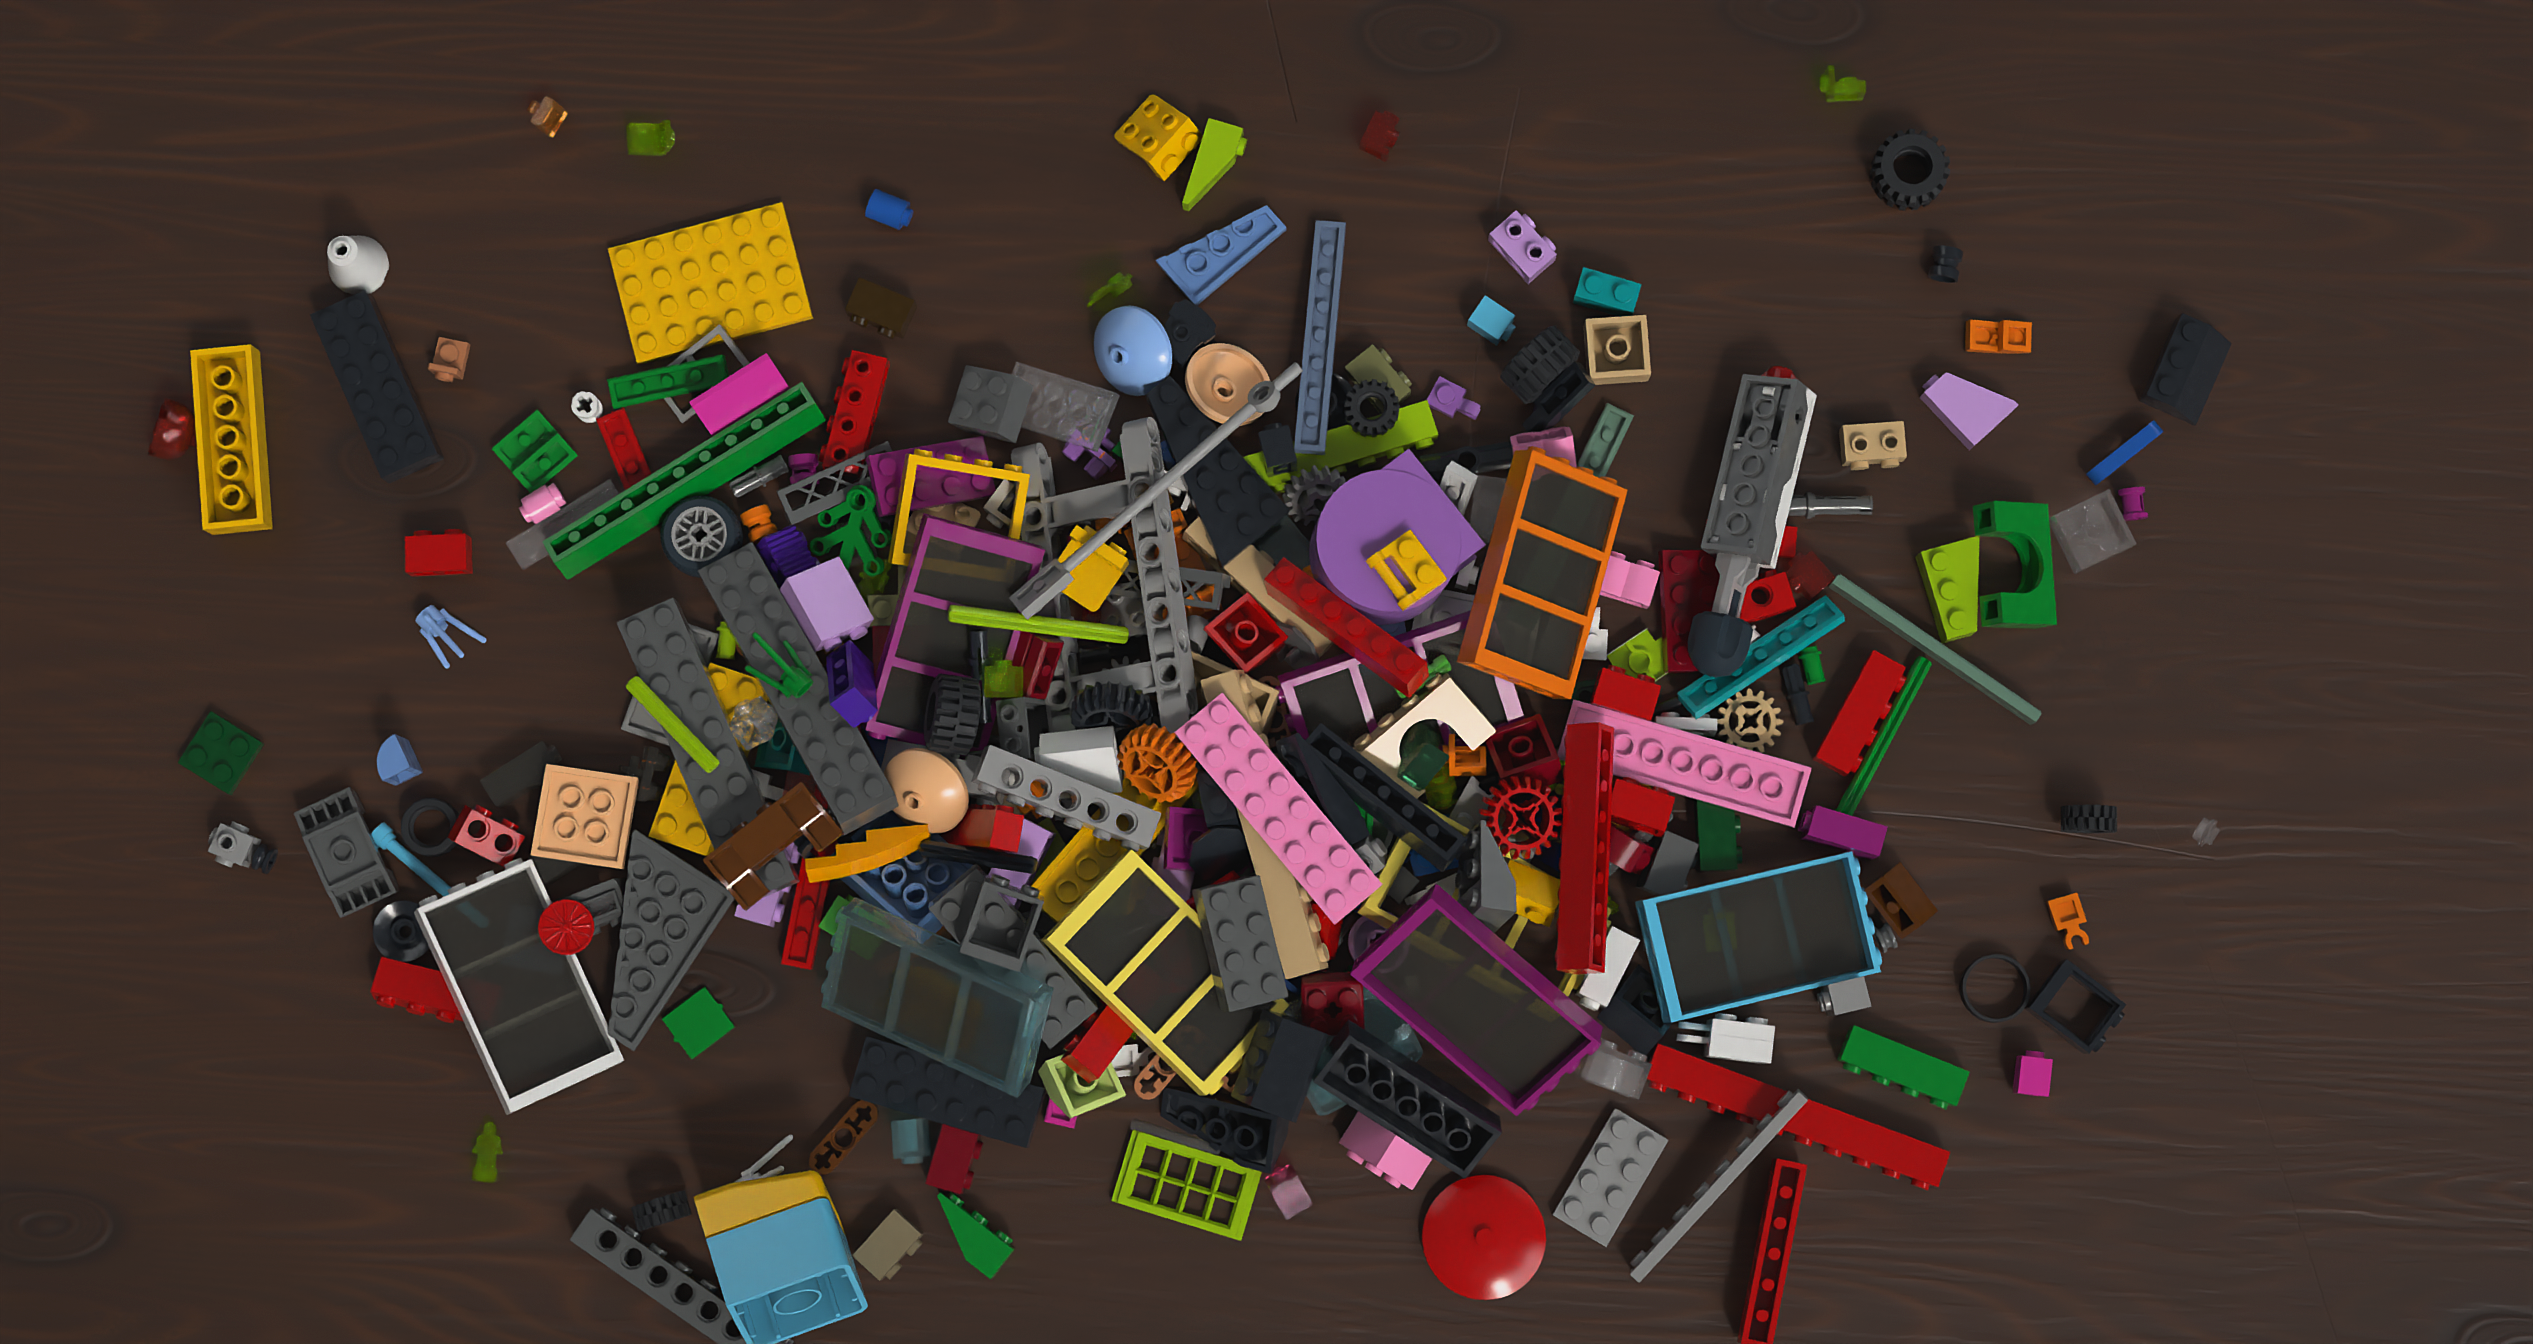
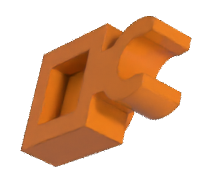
M2078 893L2047 901L2046 904L2055 931L2065 930L2066 934L2063 938L2065 948L2067 950L2073 949L2071 939L2074 935L2080 937L2082 945L2089 944L2088 935L2079 927V924L2087 922Z

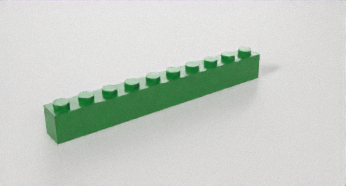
M800 382L545 539L542 543L554 564L565 578L569 580L663 522L667 513L680 501L693 496L707 495L827 420L803 382Z

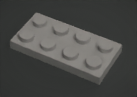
M1614 1108L1552 1215L1607 1247L1669 1140Z

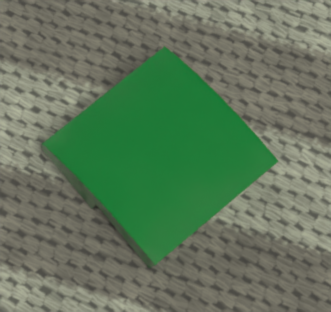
M538 409L491 448L530 493L545 485L578 456Z

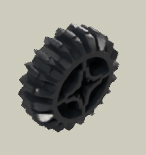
M1110 681L1107 684L1096 682L1094 686L1086 685L1084 689L1078 690L1071 703L1070 717L1072 718L1071 724L1075 726V730L1113 726L1116 742L1121 743L1126 735L1136 727L1138 728L1143 724L1148 726L1153 724L1154 709L1153 703L1150 702V697L1143 695V690H1134L1133 685L1124 686L1121 682L1112 684Z

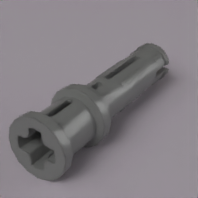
M1806 492L1805 495L1792 496L1788 516H1805L1806 519H1811L1815 515L1822 514L1872 515L1873 497L1815 496V493Z

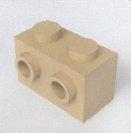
M1904 421L1843 425L1839 430L1842 466H1850L1851 470H1864L1869 468V464L1880 463L1881 468L1898 467L1899 462H1903L1907 457Z

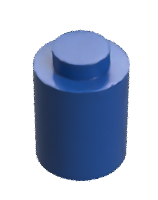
M878 189L873 191L865 212V217L898 230L903 225L907 227L913 215V209H910L909 201Z

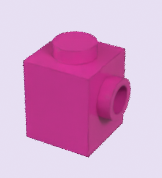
M2026 1050L2025 1056H2016L2013 1093L2049 1097L2053 1059H2045L2044 1052Z

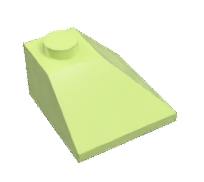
M1064 1054L1045 1061L1038 1070L1050 1099L1070 1119L1126 1096L1112 1063L1108 1065L1100 1078L1090 1083L1060 1060Z

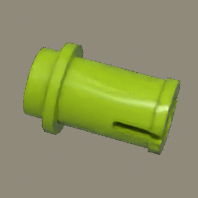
M720 622V627L716 628L719 631L716 658L735 660L736 642L725 622Z

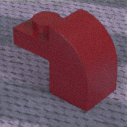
M1611 822L1609 861L1629 873L1632 871L1640 875L1649 864L1650 858L1656 849L1648 843L1631 836Z

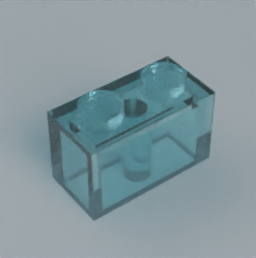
M928 1119L891 1121L894 1159L901 1158L902 1164L923 1163V1156H931Z

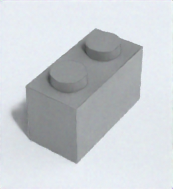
M1864 976L1821 986V993L1817 994L1821 1012L1826 1011L1827 1017L1871 1007Z

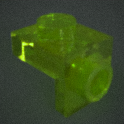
M662 120L659 124L629 123L626 125L628 155L664 156L674 146L675 132L671 129L670 120Z
M1443 761L1421 766L1420 771L1426 790L1428 806L1434 810H1443L1456 805L1459 800L1454 776H1449V764H1443Z

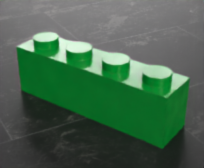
M1855 1025L1849 1027L1837 1061L1844 1063L1842 1068L1849 1072L1860 1075L1861 1070L1873 1075L1871 1080L1887 1087L1892 1082L1902 1086L1900 1092L1914 1098H1918L1919 1094L1931 1098L1929 1104L1947 1110L1948 1105L1952 1107L1957 1106L1970 1073L1960 1067Z

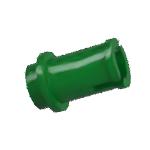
M1817 646L1804 648L1799 651L1800 656H1798V659L1802 660L1807 685L1826 681L1819 654H1822V651H1818Z

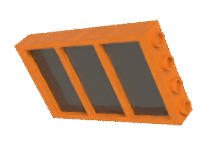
M1529 446L1528 450H1515L1457 662L1547 697L1571 700L1628 490L1618 486L1615 479L1604 476L1596 477L1591 469L1580 466L1572 467L1569 465L1570 461L1565 458L1556 456L1551 458L1545 455V450Z

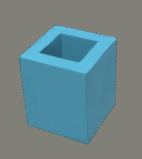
M1485 295L1468 319L1467 326L1497 346L1501 339L1507 341L1515 330L1516 326L1512 324L1515 315Z

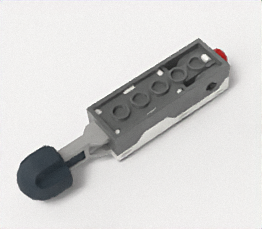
M1772 366L1761 376L1743 374L1702 539L1701 549L1716 559L1715 566L1720 574L1712 612L1704 611L1693 617L1688 637V653L1693 665L1699 672L1711 677L1729 676L1744 663L1753 634L1751 625L1740 619L1746 589L1758 577L1760 567L1775 569L1817 396L1796 378L1791 369L1786 367Z

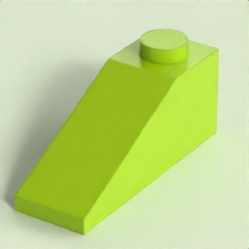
M1208 118L1182 201L1183 210L1190 211L1235 164L1237 155L1243 156L1247 144V139L1243 138V128Z

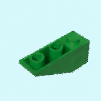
M950 1191L947 1195L944 1192H940L937 1197L966 1261L989 1279H992L1015 1250L1010 1245L1013 1239L1000 1229L996 1233L986 1226L989 1221L976 1210L972 1214L962 1207L964 1201Z

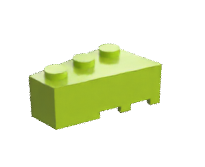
M1980 536L1922 551L1916 556L1942 644L1971 636L1977 632Z

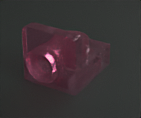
M1291 1164L1275 1168L1269 1176L1264 1178L1286 1220L1313 1205Z

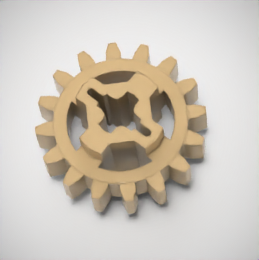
M1747 689L1745 696L1737 692L1734 694V701L1730 698L1724 701L1727 709L1720 707L1717 711L1720 715H1723V718L1717 720V725L1723 726V730L1717 735L1718 737L1726 736L1728 739L1725 743L1727 744L1733 743L1738 747L1752 751L1753 748H1756L1759 753H1763V744L1765 743L1767 746L1772 747L1774 742L1771 736L1779 737L1781 735V732L1775 729L1776 726L1783 724V720L1776 719L1775 717L1781 709H1772L1770 705L1774 699L1763 700V691H1760L1756 696H1753L1752 689ZM1751 702L1758 706L1755 709L1745 708L1740 704ZM1758 713L1759 715L1753 723L1756 728L1754 729L1750 726L1740 732L1745 722L1743 716L1749 718ZM1766 713L1769 718L1768 731L1763 726V716ZM1730 714L1735 718V729L1731 731L1729 726ZM1743 736H1753L1758 741L1744 742L1740 739Z

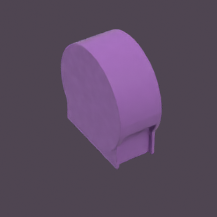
M1408 449L1381 470L1360 474L1345 482L1331 495L1314 526L1309 545V559L1313 577L1317 582L1376 625H1389L1410 620L1427 610L1440 596L1452 576L1477 558L1475 553L1486 544L1411 450ZM1408 530H1411L1446 576L1447 580L1408 609L1402 611L1397 605L1398 599L1374 568L1371 569L1365 561ZM1389 557L1384 560L1408 594L1415 591Z

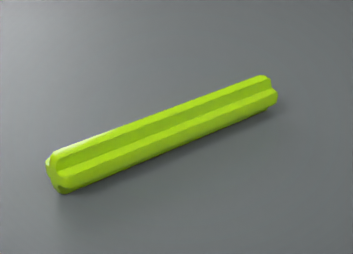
M635 676L626 684V689L707 773H711L720 764L719 760L640 677Z

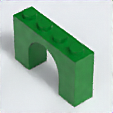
M1991 501L1974 505L1975 536L2001 537L2006 539L2015 547L2022 563L2021 583L2014 593L2000 592L1979 597L1982 627L2037 629L2057 625L2048 504Z

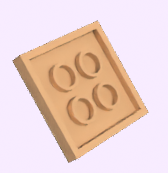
M546 764L531 855L624 870L639 778Z

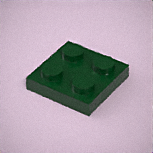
M210 711L178 763L225 793L232 795L264 746V743Z

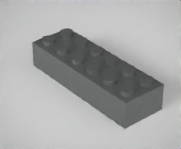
M977 863L929 902V910L959 944H961L983 878L984 876L990 878ZM989 889L972 938L1016 952L1027 920L1004 894ZM1035 929L1020 972L970 956L1050 1049L1098 1010L1097 1001L1060 958L1041 941L1042 938Z

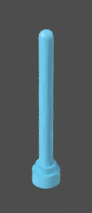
M385 822L381 823L371 833L377 849L380 847L383 850L388 849L443 897L449 895L447 890L451 887L395 840L396 836L393 834L394 830ZM468 901L455 906L479 928L488 926V918Z

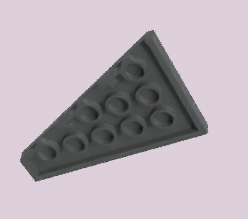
M634 830L631 835L628 874L608 1028L609 1036L632 1051L636 1050L735 899L726 887L638 830Z

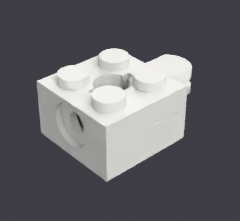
M1718 1013L1715 1014V1019L1707 1020L1706 1025L1678 1022V1028L1703 1031L1706 1033L1705 1037L1677 1034V1041L1704 1044L1703 1057L1770 1064L1775 1026L1767 1025L1768 1019L1749 1017L1746 1018L1745 1022L1736 1021V1015Z

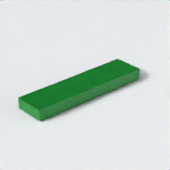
M718 355L607 379L613 409L707 390L728 378L729 373L725 355Z

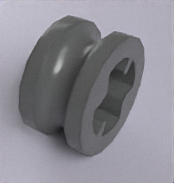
M1887 922L1883 923L1880 929L1875 927L1873 936L1882 953H1886L1889 947L1893 949L1898 947L1896 938Z

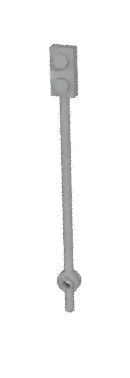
M1294 362L1272 382L1262 381L1256 384L1248 394L1247 404L1062 563L1056 558L1053 559L1010 596L1009 599L1028 620L1035 613L1039 612L1053 597L1062 592L1074 580L1070 575L1074 568L1255 412L1263 413L1273 410L1280 400L1279 391L1303 372L1301 367Z

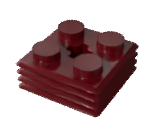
M1351 972L1315 973L1300 976L1302 1022L1328 1034V1036H1336L1348 1019L1365 1030L1363 985L1350 975ZM1335 1002L1336 1006H1330V1003Z

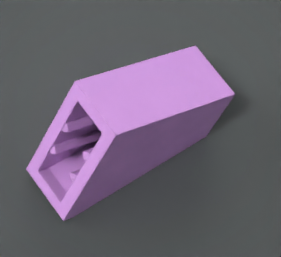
M1947 372L1940 378L1936 374L1922 386L1925 392L1920 396V399L1968 450L1972 449L2018 406L2012 399Z

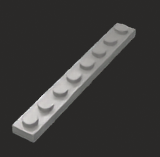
M1797 1089L1792 1093L1789 1090L1777 1103L1780 1109L1773 1116L1769 1113L1766 1114L1757 1124L1756 1128L1759 1131L1752 1139L1746 1136L1735 1148L1738 1154L1732 1161L1729 1162L1725 1159L1714 1171L1717 1177L1709 1185L1704 1182L1695 1191L1693 1196L1696 1200L1689 1207L1683 1205L1672 1217L1675 1221L1668 1230L1662 1227L1651 1239L1654 1245L1649 1251L1645 1253L1641 1250L1630 1262L1633 1266L1630 1275L1637 1282H1641L1808 1101L1807 1096Z

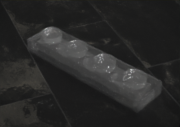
M609 479L506 542L520 567L525 570L549 555L542 541L620 493Z

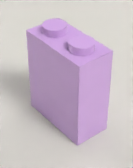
M840 557L786 578L780 588L782 596L814 652L822 649L828 652L840 646L845 639L851 637L852 640H857L868 633L867 629L874 620Z

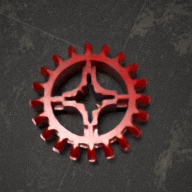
M1524 775L1520 782L1517 776H1511L1510 786L1502 779L1499 781L1500 791L1495 787L1489 789L1490 793L1494 796L1492 799L1483 797L1482 801L1489 806L1488 809H1479V814L1487 816V819L1484 821H1486V826L1489 827L1498 847L1500 846L1499 849L1503 856L1510 851V857L1517 859L1521 851L1522 857L1529 859L1531 849L1536 855L1542 853L1540 844L1547 848L1551 847L1550 841L1547 840L1548 836L1558 837V833L1553 831L1552 828L1553 825H1562V821L1554 819V815L1562 813V809L1552 807L1557 803L1558 798L1557 796H1549L1551 792L1549 786L1541 788V780L1535 779L1531 783L1530 777ZM1525 792L1533 795L1529 801L1525 800L1520 805H1516L1508 799L1517 793ZM1539 805L1542 809L1540 827L1536 825L1534 819L1535 814L1539 810ZM1502 807L1506 813V819L1501 825L1502 829L1500 830L1498 815ZM1512 809L1523 813L1522 817L1527 825L1517 822L1518 817ZM1520 830H1525L1532 835L1529 839L1521 842L1507 840L1511 834L1515 835Z

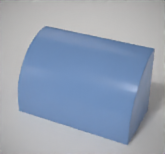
M394 734L380 747L377 755V769L382 781L396 786L423 773L408 739Z

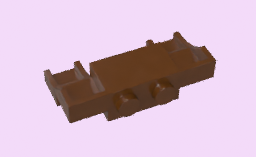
M803 782L797 784L775 803L772 804L770 801L756 811L758 816L749 823L744 821L731 831L733 836L703 859L711 872L727 888L745 911L771 892L756 871L804 834L815 849L821 852L844 834L833 817L823 808Z

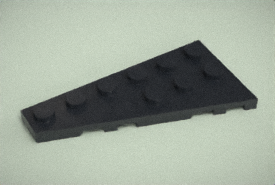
M1170 375L1146 394V400L1159 429L1162 430L1170 455L1174 458L1176 464L1217 429ZM1226 438L1181 476L1197 516L1200 517L1206 531L1208 542L1212 545L1217 556V562L1221 570L1290 512L1289 508Z

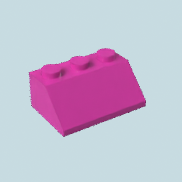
M765 353L689 403L713 437L783 394L790 387L771 358Z

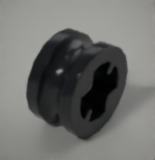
M262 843L254 854L251 868L254 870L261 868L262 873L268 874L276 862L278 849L272 848L269 850L267 845Z

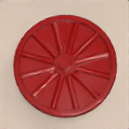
M564 899L553 902L540 916L538 923L539 936L543 944L556 954H576L585 949L592 940L594 934L592 914L583 904L575 900Z

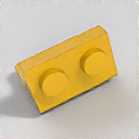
M1153 94L1129 117L1115 133L1114 137L1120 144L1142 158L1155 175L1165 181L1191 151L1196 148L1203 135L1188 116Z
M1076 525L1070 533L1071 541L1058 558V561L1060 563L1064 562L1093 537L1097 531L1087 525L1084 529ZM1113 542L1109 546L1103 543L1070 572L1074 580L1067 585L1062 593L1089 611L1096 612L1128 567L1129 561L1125 557L1127 552Z

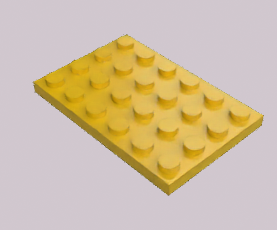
M782 202L608 248L638 365L682 354L718 325H722L731 339L735 340L813 319L787 215ZM718 334L702 348L724 343L725 341Z

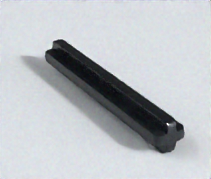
M923 840L920 845V855L927 858L972 865L977 863L979 866L1029 874L1035 873L1037 869V858L1033 856Z

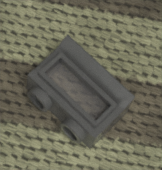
M613 878L559 900H575L583 904L590 911L594 920V936L602 932L600 928L602 926L611 924V927H616L622 924L626 878Z

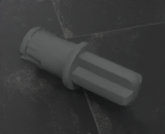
M780 454L759 467L754 465L753 470L730 481L729 486L736 497H740L761 485L766 487L765 483L790 471Z

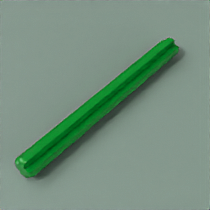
M1918 656L1906 676L1907 679L1892 702L1890 711L1882 721L1873 742L1864 755L1859 768L1835 811L1853 815L1932 665L1930 660L1922 656Z

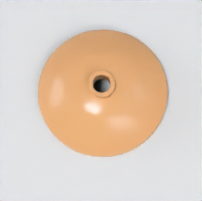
M1225 343L1210 344L1199 349L1188 362L1185 371V385L1193 403L1207 417L1222 424L1248 403V394L1256 384L1262 381H1270L1266 370L1253 355L1240 347ZM1255 412L1240 426L1256 421L1263 413Z
M910 748L899 752L887 764L884 776L894 791L899 804L898 807L893 809V812L908 826L928 824L931 834H939L953 829L964 818L969 803L968 789L959 770L947 758L925 748Z

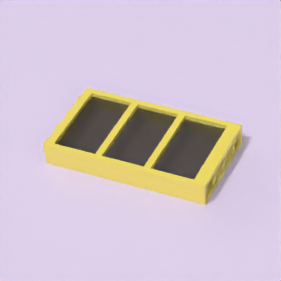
M1132 849L1125 851L1041 940L1198 1095H1207L1208 1093L1213 1095L1224 1084L1222 1078L1230 1070L1233 1073L1243 1064L1244 1058L1242 1056L1248 1051L1263 1009L1287 1015L1284 1011L1288 1008L1289 1004L1283 998L1233 1012L1220 1010L1198 914Z

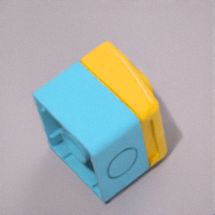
M808 1170L734 1182L694 1196L726 1307L746 1344H775L861 1313L868 1307L840 1217L818 1172Z

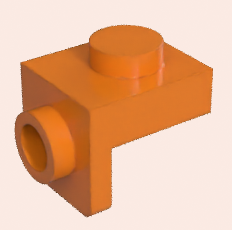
M1449 734V745H1443V764H1449V776H1486V746H1478L1474 751L1469 746H1455V734Z

